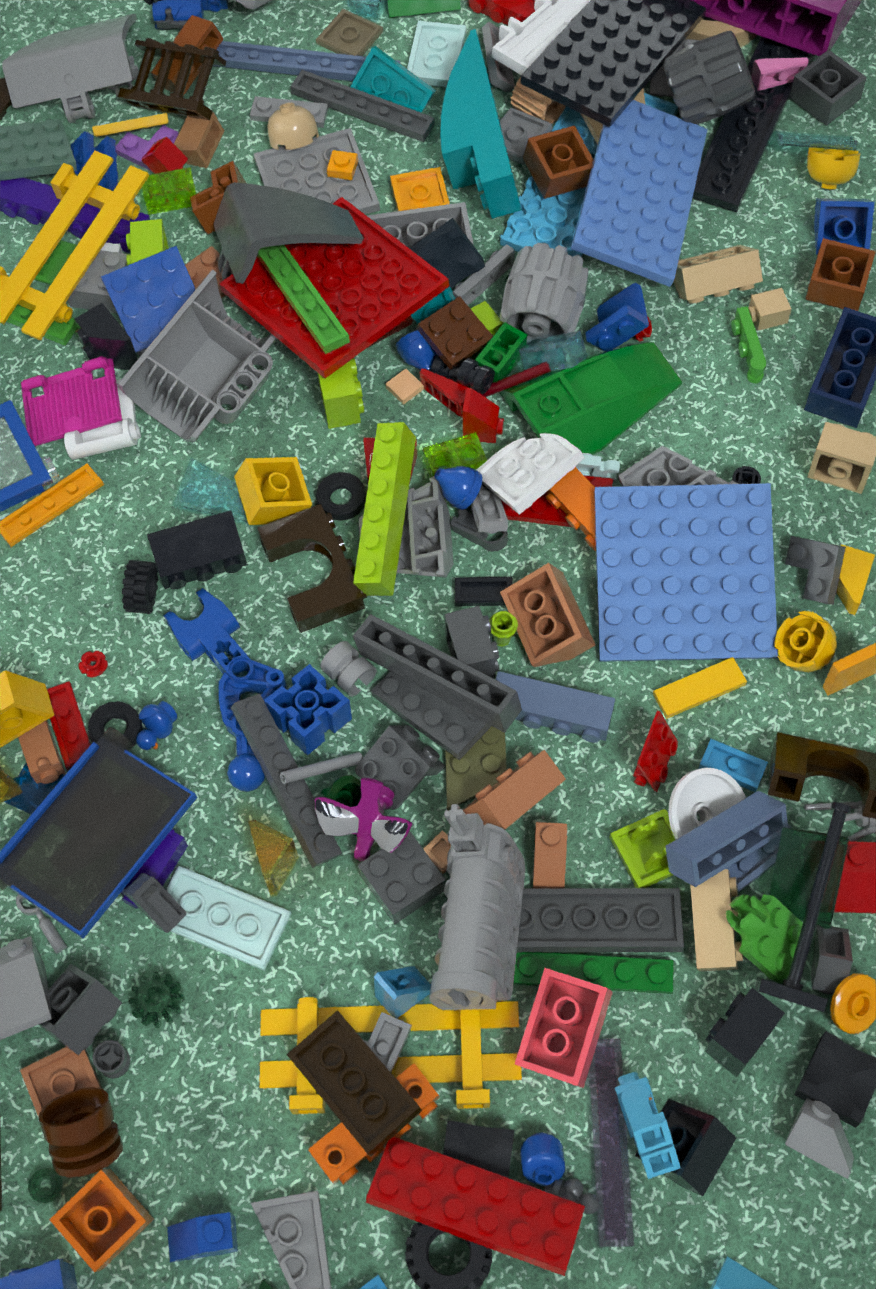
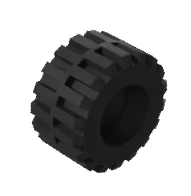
M419 1222L413 1225L411 1228L412 1232L406 1241L405 1258L408 1270L416 1285L421 1289H479L483 1285L490 1272L492 1249L465 1240L470 1250L468 1264L458 1274L443 1275L432 1267L429 1261V1248L437 1236L446 1232Z

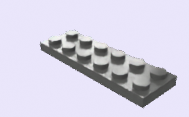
M680 888L523 889L517 952H683L684 940Z

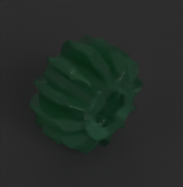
M154 971L151 981L146 976H141L140 979L144 985L142 987L134 985L131 989L137 995L129 998V1004L135 1007L132 1015L135 1018L141 1017V1023L144 1026L153 1022L155 1028H160L162 1025L161 1018H164L168 1024H172L173 1018L169 1014L171 1012L181 1014L182 1009L176 1004L185 1001L184 995L178 993L182 986L179 982L172 983L173 978L170 974H166L161 979L160 974ZM155 994L160 996L161 1002L158 1005L153 1003L152 997Z

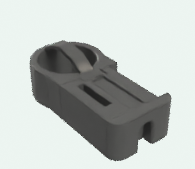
M467 508L464 510L459 509L458 518L453 517L450 522L453 532L482 546L487 551H499L508 542L507 531H500L503 533V536L497 541L485 540L488 534L478 532L474 516L467 511Z

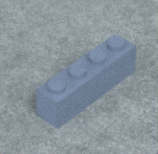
M498 671L496 680L516 690L522 710L515 720L523 721L525 726L533 729H538L540 726L552 728L554 733L567 736L570 733L582 735V738L588 742L606 741L615 698Z
M760 791L755 792L666 845L669 872L690 885L697 887L788 831L786 804Z

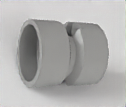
M342 641L330 649L320 665L321 670L332 680L338 679V686L351 697L356 696L361 691L354 685L358 679L367 686L372 682L377 672L376 668L366 658H359V652L347 641Z

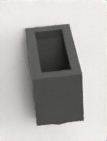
M816 924L811 968L812 989L819 990L824 994H834L837 986L844 978L850 975L853 963L849 930Z

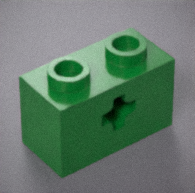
M506 322L502 324L475 359L479 366L487 365L495 370L493 383L508 377L526 351L528 335Z

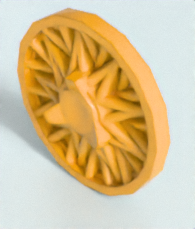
M854 973L844 978L837 986L832 996L830 1011L832 1020L838 1029L848 1034H859L868 1029L876 1020L875 979L864 973Z

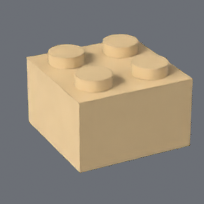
M825 422L807 477L862 494L876 457V436L868 432H859L846 428L841 424Z

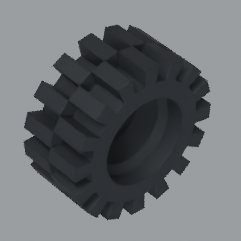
M130 560L126 565L127 570L124 571L125 579L122 582L124 584L122 594L124 595L122 598L123 608L126 612L150 614L153 611L157 595L156 590H158V569L156 568V563Z

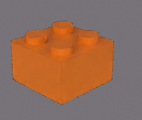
M110 1168L101 1169L50 1219L52 1224L94 1273L103 1270L154 1220Z

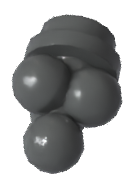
M570 1178L566 1182L564 1179H558L549 1185H545V1192L584 1205L585 1214L591 1215L599 1208L598 1197L593 1193L583 1194V1185L576 1178Z

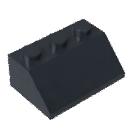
M232 510L147 534L164 589H180L188 582L195 580L208 581L215 574L222 572L235 573L247 565Z

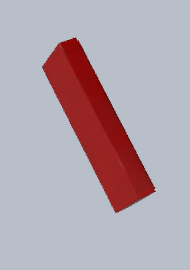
M70 681L47 689L54 716L50 720L67 771L72 768L91 745Z

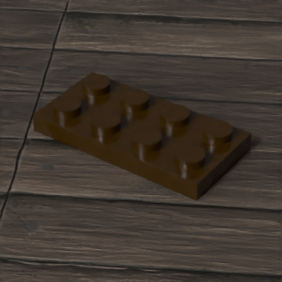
M338 1010L287 1054L370 1157L422 1111L420 1106Z

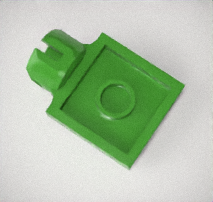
M742 894L729 904L739 913L736 917L730 910L726 911L729 925L742 938L739 952L772 981L782 984L783 979L788 977L803 923L773 895L763 894L762 899L759 900L756 896L751 897Z

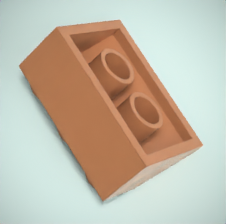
M547 563L500 592L508 612L518 622L517 633L533 667L571 660L596 645L563 572L550 563Z

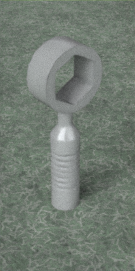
M18 894L16 897L18 909L25 915H36L38 917L39 927L50 942L55 953L58 954L67 948L52 921L46 918L38 907L25 909L22 905L24 898Z

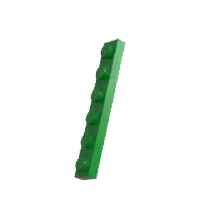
M517 952L513 985L539 986L544 969L547 968L614 991L673 994L674 960Z

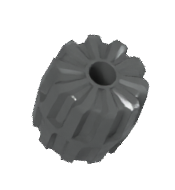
M725 31L692 43L664 60L663 68L667 76L668 86L673 92V100L678 106L681 118L685 122L700 124L718 118L751 101L755 97V88L738 40L732 31Z

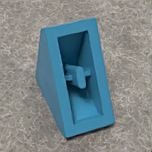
M415 966L377 972L374 976L375 997L390 1015L395 1018H399L430 994L431 984Z

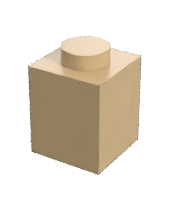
M782 288L751 295L748 309L757 331L788 323L791 306Z

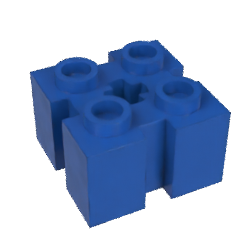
M310 664L291 678L292 687L287 690L281 686L264 700L277 727L283 733L289 729L291 741L306 755H309L325 742L324 733L330 729L333 733H336L352 719L350 700L334 686L327 690L326 679Z

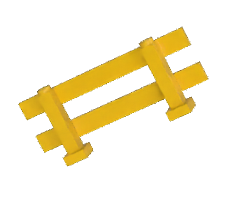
M94 151L78 176H76L73 166L66 163L62 164L50 182L56 198L61 201L9 277L5 269L0 266V323L5 324L17 304L33 312L21 331L41 341L53 321L62 324V322L67 323L71 319L73 310L67 306L66 301L121 218L129 221L130 219L135 220L138 217L140 206L135 204L134 198L148 179V172L130 165L114 191L98 185L113 163L112 157ZM88 203L101 209L46 293L31 288L30 285L84 204Z
M303 997L298 999L297 1008L261 1010L260 1035H297L298 1045L337 1010L357 1033L373 1032L381 1012L388 1015L390 1013L383 1006L319 1008L317 998ZM518 1001L497 1002L495 1009L441 1010L433 1004H416L397 1018L411 1024V1031L461 1029L462 1055L398 1057L391 1073L396 1078L415 1063L429 1083L463 1082V1090H456L457 1109L490 1108V1089H483V1081L522 1080L521 1067L515 1065L518 1053L481 1054V1029L519 1028ZM292 1061L260 1062V1089L297 1087V1095H289V1110L292 1114L325 1113V1101L318 1095L317 1091Z

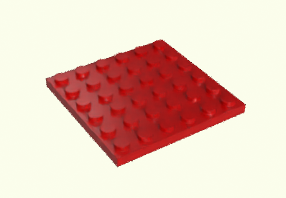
M343 197L332 204L349 211L363 236L361 244L298 243L285 244V246L348 333L349 343L325 354L258 257H256L253 268L243 284L236 282L233 274L219 283L221 291L325 379L449 287V279Z

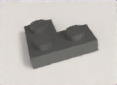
M791 536L785 564L809 570L803 595L804 599L834 605L846 547Z

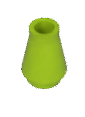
M500 611L492 615L489 621L493 641L496 642L497 646L503 647L509 644L511 638L516 633L518 622L511 613Z

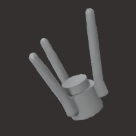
M862 801L842 802V804L855 809L854 813L846 814L845 822L855 820L859 827H864V829L842 841L855 842L866 835L876 833V819L862 816ZM832 803L804 805L805 810H833L831 809Z

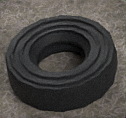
M338 472L330 474L318 485L316 492L317 505H322L325 514L330 512L333 520L343 521L352 519L365 507V487L360 479L351 473ZM342 488L350 491L352 498L344 505H337L330 499L331 494L337 489Z
M120 701L108 702L100 706L92 713L88 722V734L92 743L95 742L99 745L105 738L123 751L131 750L137 744V735L142 731V721L139 719L138 712L129 704ZM119 718L126 722V730L120 737L111 738L105 735L104 728L110 720Z

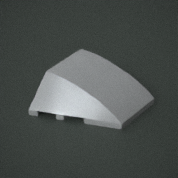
M664 446L659 447L618 475L621 486L738 484L734 481L729 483L717 477L716 472L712 470L705 471L693 465L692 460Z
M433 476L429 478L430 482L416 490L413 487L408 490L397 573L446 578L454 565L450 514L441 487ZM363 515L359 517V535H361Z

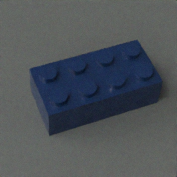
M844 307L810 389L804 410L857 428L876 381V317Z

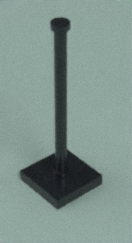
M832 802L831 809L834 811L788 978L783 979L781 985L757 977L754 988L758 992L822 1012L825 1011L828 999L803 992V984H800L846 814H850L852 809L848 805Z

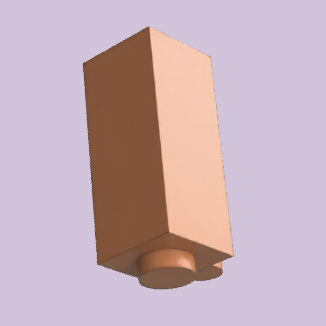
M48 720L18 737L29 772L36 784L55 782L60 775L66 773Z

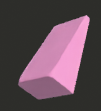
M808 58L754 60L751 74L752 81L757 91L792 83L794 76L808 66L809 60Z

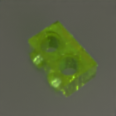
M191 167L151 174L142 186L148 215L192 207L190 197L197 194Z
M476 432L423 448L424 463L430 478L435 476L439 466H447V468L443 469L466 466L477 470L487 461ZM466 458H473L474 460L467 461V460H464V459H466Z

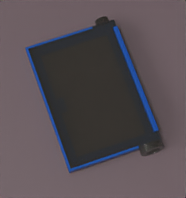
M112 727L105 731L97 743L93 742L0 851V890L4 891L8 886L82 939H84L197 799L194 792L130 753L129 750L133 747L130 740Z

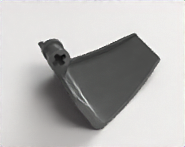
M234 182L228 185L214 221V228L222 245L217 263L222 279L225 280L233 274L236 282L242 284L251 272L260 248L298 243L361 244L363 241V236L348 210L301 193L255 184Z

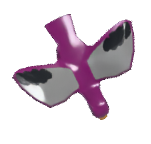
M361 778L362 797L357 806L349 807L324 797H316L314 799L317 819L325 835L339 837L349 834L357 835L358 840L354 850V859L358 861H364L370 857L371 847L375 841L380 848L392 853L401 845L412 827V823L406 819L384 816V811L390 809L393 805L394 793L388 787L383 786L384 783L370 778Z

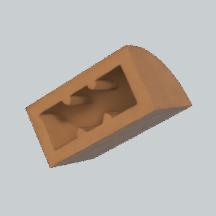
M212 112L210 120L187 117L174 144L188 158L186 164L208 168L223 136L224 129L214 112Z

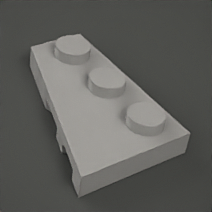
M313 1191L251 1203L290 1289H332L319 1192Z

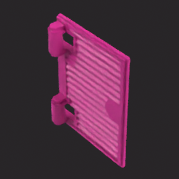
M97 357L84 361L82 367L47 378L45 375H38L21 382L26 430L34 446L62 439L65 433L77 430L82 433L122 421L114 362L111 358ZM103 368L105 376L94 379L93 370ZM42 386L44 395L33 398L32 389Z

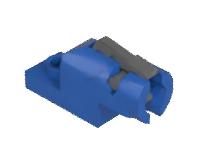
M161 0L152 4L156 30L182 29L191 15L204 19V10L217 12L221 9H228V0Z

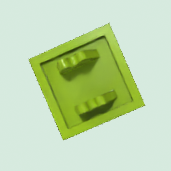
M666 809L610 833L609 838L636 888H647L673 876L669 872L665 846L676 839L672 833L669 814Z

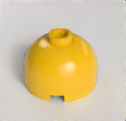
M825 146L809 147L807 157L809 175L813 180L822 183L821 188L837 189V184L847 183L856 174L860 153H858L859 151L842 147H834L833 149H825Z
M811 611L798 612L800 615L793 619L789 617L782 623L777 631L774 644L775 648L778 649V658L781 662L793 670L809 673L822 669L830 663L837 648L836 633L830 623L818 614Z

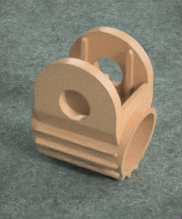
M520 77L512 91L510 102L512 107L551 124L557 121L566 106L520 84Z

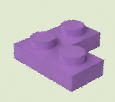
M162 125L149 141L127 132L116 145L117 155L150 170L141 160L156 141L166 136L174 143L179 132Z

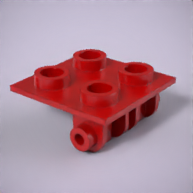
M658 710L633 774L635 784L645 786L648 782L656 792L659 789L660 783L666 781L669 759L676 754L678 748V741L662 713Z

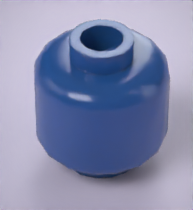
M536 1133L523 1142L520 1148L522 1173L528 1181L537 1185H549L563 1176L566 1169L563 1145L558 1138L547 1133Z

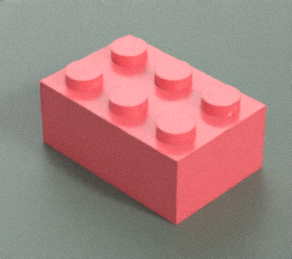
M545 968L515 1065L584 1088L613 992L606 987Z

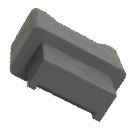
M141 873L124 890V894L149 918L152 924L166 933H169L186 916V911L154 877L148 874Z

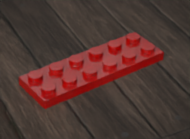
M392 1137L387 1142L366 1196V1203L562 1276H565L585 1210L584 1205L397 1137Z

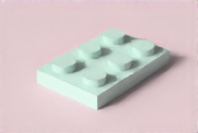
M418 21L407 69L428 85L447 87L450 73L464 46L466 26Z

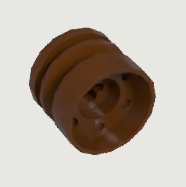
M91 1087L67 1092L53 1099L39 1113V1122L44 1138L49 1143V1154L52 1157L54 1171L59 1176L71 1178L96 1173L113 1163L122 1153L123 1142L119 1135L118 1125L113 1121V1108L109 1095L105 1090Z

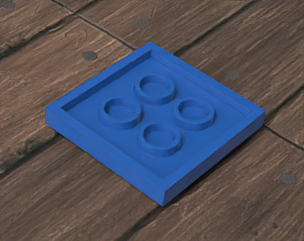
M177 246L101 276L121 324L131 338L135 353L141 352L150 346L196 290Z

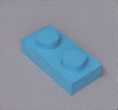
M710 739L698 769L715 768L721 770L735 779L741 787L756 792L768 762Z

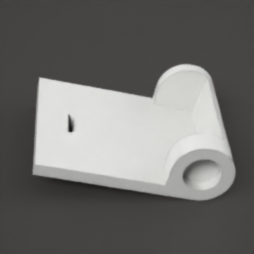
M121 379L116 380L122 421L82 433L77 430L65 433V447L72 460L137 445L138 439L141 438V433L136 423L135 404L118 388V383Z

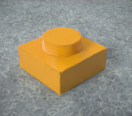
M332 150L327 167V176L353 180L358 163V154Z

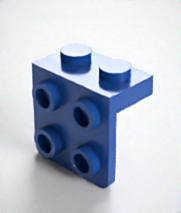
M633 283L600 305L597 309L599 324L586 331L585 334L587 342L607 352L615 349L649 327L641 285Z

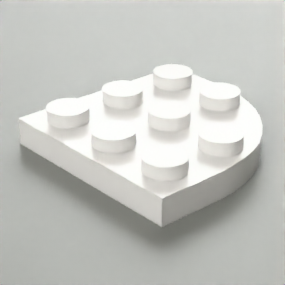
M541 433V438L526 440L523 437L506 445L477 469L482 474V484L520 515L585 459L582 452L563 437L555 434Z

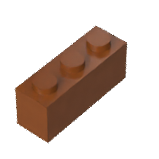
M191 15L173 40V43L182 47L185 44H190L202 50L205 47L216 50L224 38L212 21ZM161 57V59L158 61L156 66L151 71V74L156 80L163 57ZM173 59L165 89L172 93L183 60ZM193 62L184 94L199 75L203 63Z

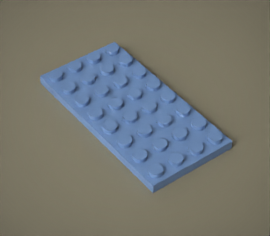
M635 100L627 106L610 127L603 124L570 249L670 287L676 275L708 129L691 122H685L681 118Z

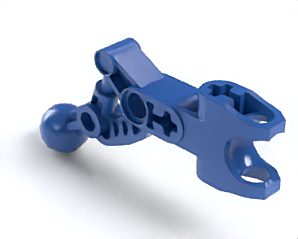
M202 588L196 592L199 597L198 600L204 606L203 612L198 618L191 621L182 620L171 611L166 613L164 618L174 633L179 647L191 661L206 653L223 674L219 681L220 711L227 731L236 739L237 756L230 762L227 776L233 787L239 791L250 792L258 789L264 782L265 774L231 706L235 702L240 701L242 693H261L263 700H265L281 686L287 689V684L281 670L253 661L230 636L240 628L238 621L222 601ZM223 652L231 654L232 660L230 662ZM241 672H248V674L243 677H237V675Z

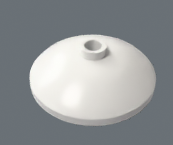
M715 768L696 769L684 775L674 787L669 801V823L675 839L680 838L744 800L746 796L735 779ZM697 813L700 816V821L697 819Z

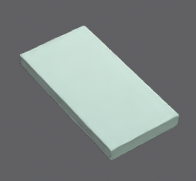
M181 866L177 867L166 889L186 911V916L171 932L265 971L291 916V911Z

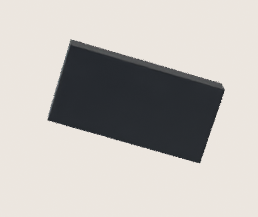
M512 577L455 578V607L506 606L500 592L512 585Z

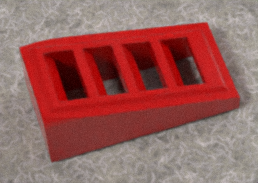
M422 368L419 373L420 382L423 384L424 390L462 418L466 388L469 387Z

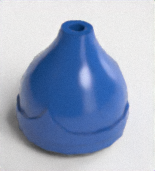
M418 330L405 335L396 343V350L404 362L419 370L423 368L431 371L436 352Z
M456 466L449 469L439 468L434 476L441 487L446 501L460 510L466 509L475 500L483 479L482 474L478 470L466 466Z

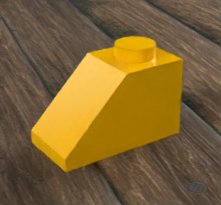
M841 544V546L846 548L836 593L849 614L855 615L861 603L875 554Z

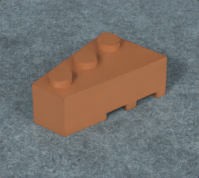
M545 750L536 755H533L530 751L516 761L519 767L515 770L508 768L495 778L498 783L492 787L488 784L475 794L477 799L463 808L465 814L478 813L484 825L490 823L505 830L565 781L566 778Z

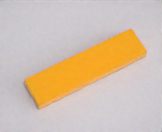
M88 463L2 519L0 521L1 536L10 547L14 546L104 485L103 481Z

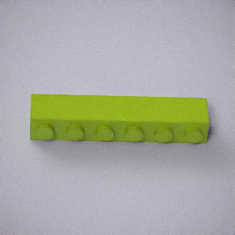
M404 422L377 423L353 584L363 593L367 594V596H393L416 441V436Z

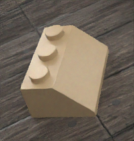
M737 245L679 260L673 282L679 297L688 301V303H698L704 301V296L713 294L714 297L728 295L731 289L738 288L742 291L754 288L755 283L763 282L759 251L751 247Z

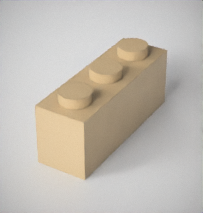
M724 869L697 887L690 885L698 971L738 970L737 961H743V954L739 952L742 942H736L735 930L729 925L726 918L727 910H730L736 917L739 914L729 905L732 902V897L738 896L736 877H730L728 869Z

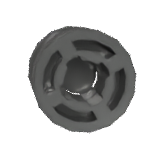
M113 1040L100 1043L92 1055L95 1068L105 1077L111 1079L125 1075L131 1064L128 1051L120 1043Z

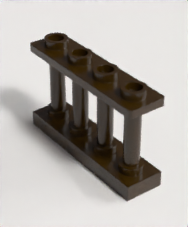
M146 38L145 41L136 40L134 45L145 53L135 86H132L131 89L120 88L118 98L130 106L210 120L213 111L204 105L203 96L213 65L224 67L227 61L219 56V51L210 47H205L202 50L190 44H185L182 47L170 41H165V44H162L151 38ZM154 56L163 57L154 90L151 89L150 92H146L144 88ZM173 59L183 60L173 93H170L169 96L165 95L163 92ZM193 62L203 63L193 96L185 99L183 94Z

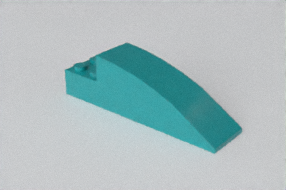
M474 29L470 31L449 76L441 113V149L453 190L476 183L478 192L484 191L483 194H480L484 210L489 209L493 219L521 211L522 208L477 31Z

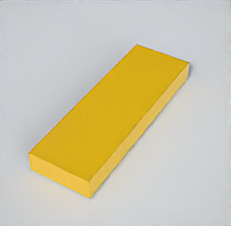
M168 113L93 126L92 129L94 136L99 137L168 124L169 118Z
M732 657L653 691V696L665 718L668 719L743 687L747 684V680Z

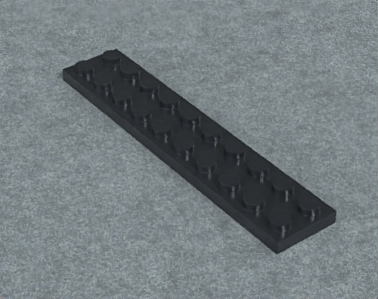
M762 36L748 64V69L751 75L754 60L807 58L809 53ZM793 82L757 91L754 85L755 97L724 115L698 170L693 199L734 212L738 211L790 97Z

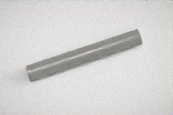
M360 752L283 771L280 773V780L283 784L358 765L363 756Z

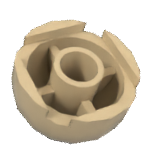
M292 102L280 105V109L275 111L269 118L267 125L270 146L274 149H278V145H285L286 150L301 148L311 144L313 136L319 137L317 124L312 113L302 106H295Z

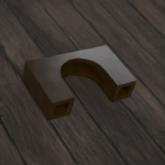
M321 504L257 527L260 541L270 563L297 552L315 551L326 556L333 565L329 577L322 584L287 598L291 614L300 633L365 609L363 599L367 598V594L363 593L353 584L355 566L351 558H345L343 552L346 551L343 539L340 535L335 536L333 529L336 526L330 512L325 514Z
M777 732L770 759L768 795L799 802L805 778L828 776L853 786L862 798V816L876 819V753Z

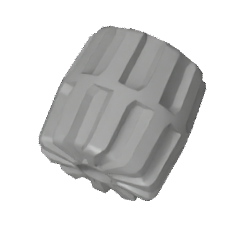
M536 243L533 245V248L531 246L522 248L517 254L504 288L500 321L506 322L527 334L526 344L543 348L564 345L566 340H570L573 337L585 303L589 274L588 268L582 267L583 259L579 255L570 256L567 248L560 245L552 249L547 243Z

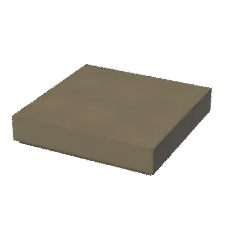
M342 9L317 37L316 44L337 54L363 56L383 33V27Z

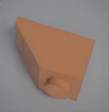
M536 822L533 888H564L567 824Z

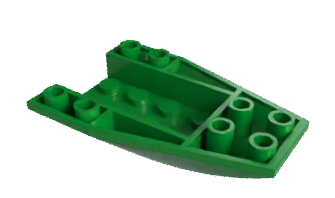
M650 342L551 365V372L499 393L512 412L520 410L538 438H541V433L555 434L569 441L582 453L594 455L602 451L680 387L682 381L655 343Z

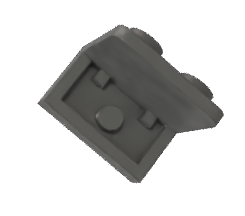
M409 725L389 726L355 768V772L360 778L375 779L384 783L383 786L393 791V805L390 808L392 810L398 809L425 776L437 775L445 767L439 760L440 755L430 746H425L418 739L420 737L418 732Z

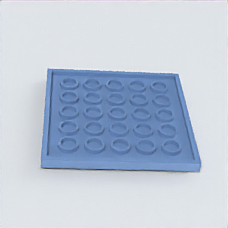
M771 483L594 488L599 662L716 660L732 657L734 659L778 658V649L775 648L774 644L777 634Z

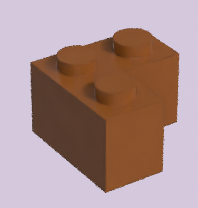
M234 161L211 171L213 186L190 197L192 210L207 234L215 231L214 221L227 186L234 182L246 183Z

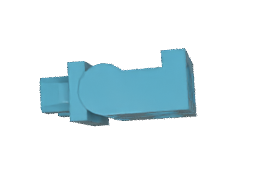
M637 1072L620 1076L618 1078L620 1086L614 1088L631 1138H634L648 1179L680 1169L666 1118L663 1112L658 1113L647 1077L639 1079Z

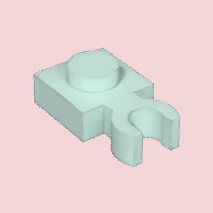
M582 453L585 459L576 465V468L583 475L616 480L620 468L619 461L607 460L604 462L601 461L600 456Z

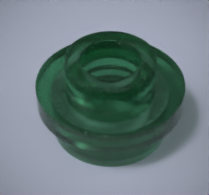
M42 1168L36 1171L31 1176L28 1184L30 1196L35 1201L44 1204L57 1199L63 1188L61 1176L51 1168ZM44 1180H50L52 1183L51 1189L48 1192H42L40 1189L41 1183Z

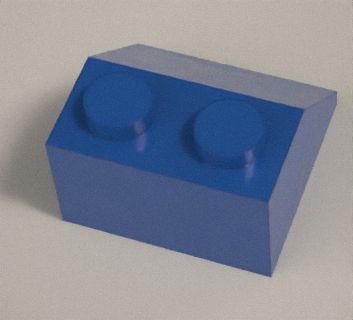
M816 198L814 216L816 255L819 253L823 238L870 249L875 202L870 199Z

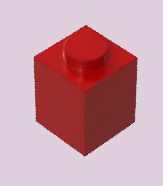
M166 136L156 141L141 160L160 180L167 181L171 178L177 179L184 172L183 165L187 162L188 158Z

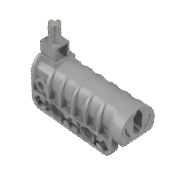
M452 804L451 810H445L444 816L450 824L448 841L451 844V848L447 855V872L450 875V879L444 886L447 902L441 908V916L445 921L438 931L441 948L435 953L438 971L432 976L430 1001L441 1010L495 1009L497 1001L510 1000L513 992L525 878L524 857L506 830L490 823L484 825L478 813L465 814L458 804Z

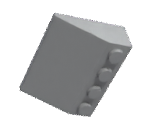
M31 936L13 940L0 948V1040L52 1019L46 968Z

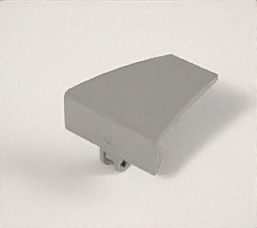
M136 13L53 33L30 43L2 61V68L13 107L21 108L61 98L69 123H75L76 119L85 117L89 119L95 118V109L88 94L89 91L133 81L125 39L130 26L137 19Z

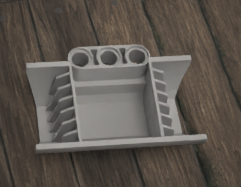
M213 269L118 383V388L143 411L173 433L191 443H194L214 417L223 424L233 423L269 377L273 360L267 351L277 339L273 334L257 339L251 334L250 330L247 331L240 323L238 324L227 315L218 289L217 272ZM253 365H261L265 370H257ZM244 384L249 390H242L237 385ZM229 404L233 407V410H225L221 405Z

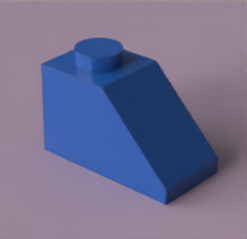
M230 1212L195 1217L167 1227L170 1263L238 1252L235 1216Z

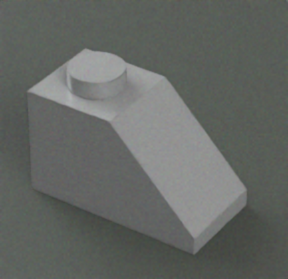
M806 1098L789 1130L785 1145L848 1179L854 1156L838 1114L833 1112L825 1103Z

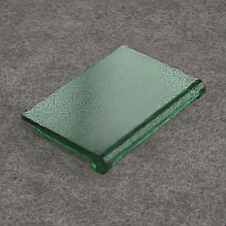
M782 827L769 895L777 898L803 922L827 833ZM840 836L817 920V925L826 929L831 928L849 838L845 836Z

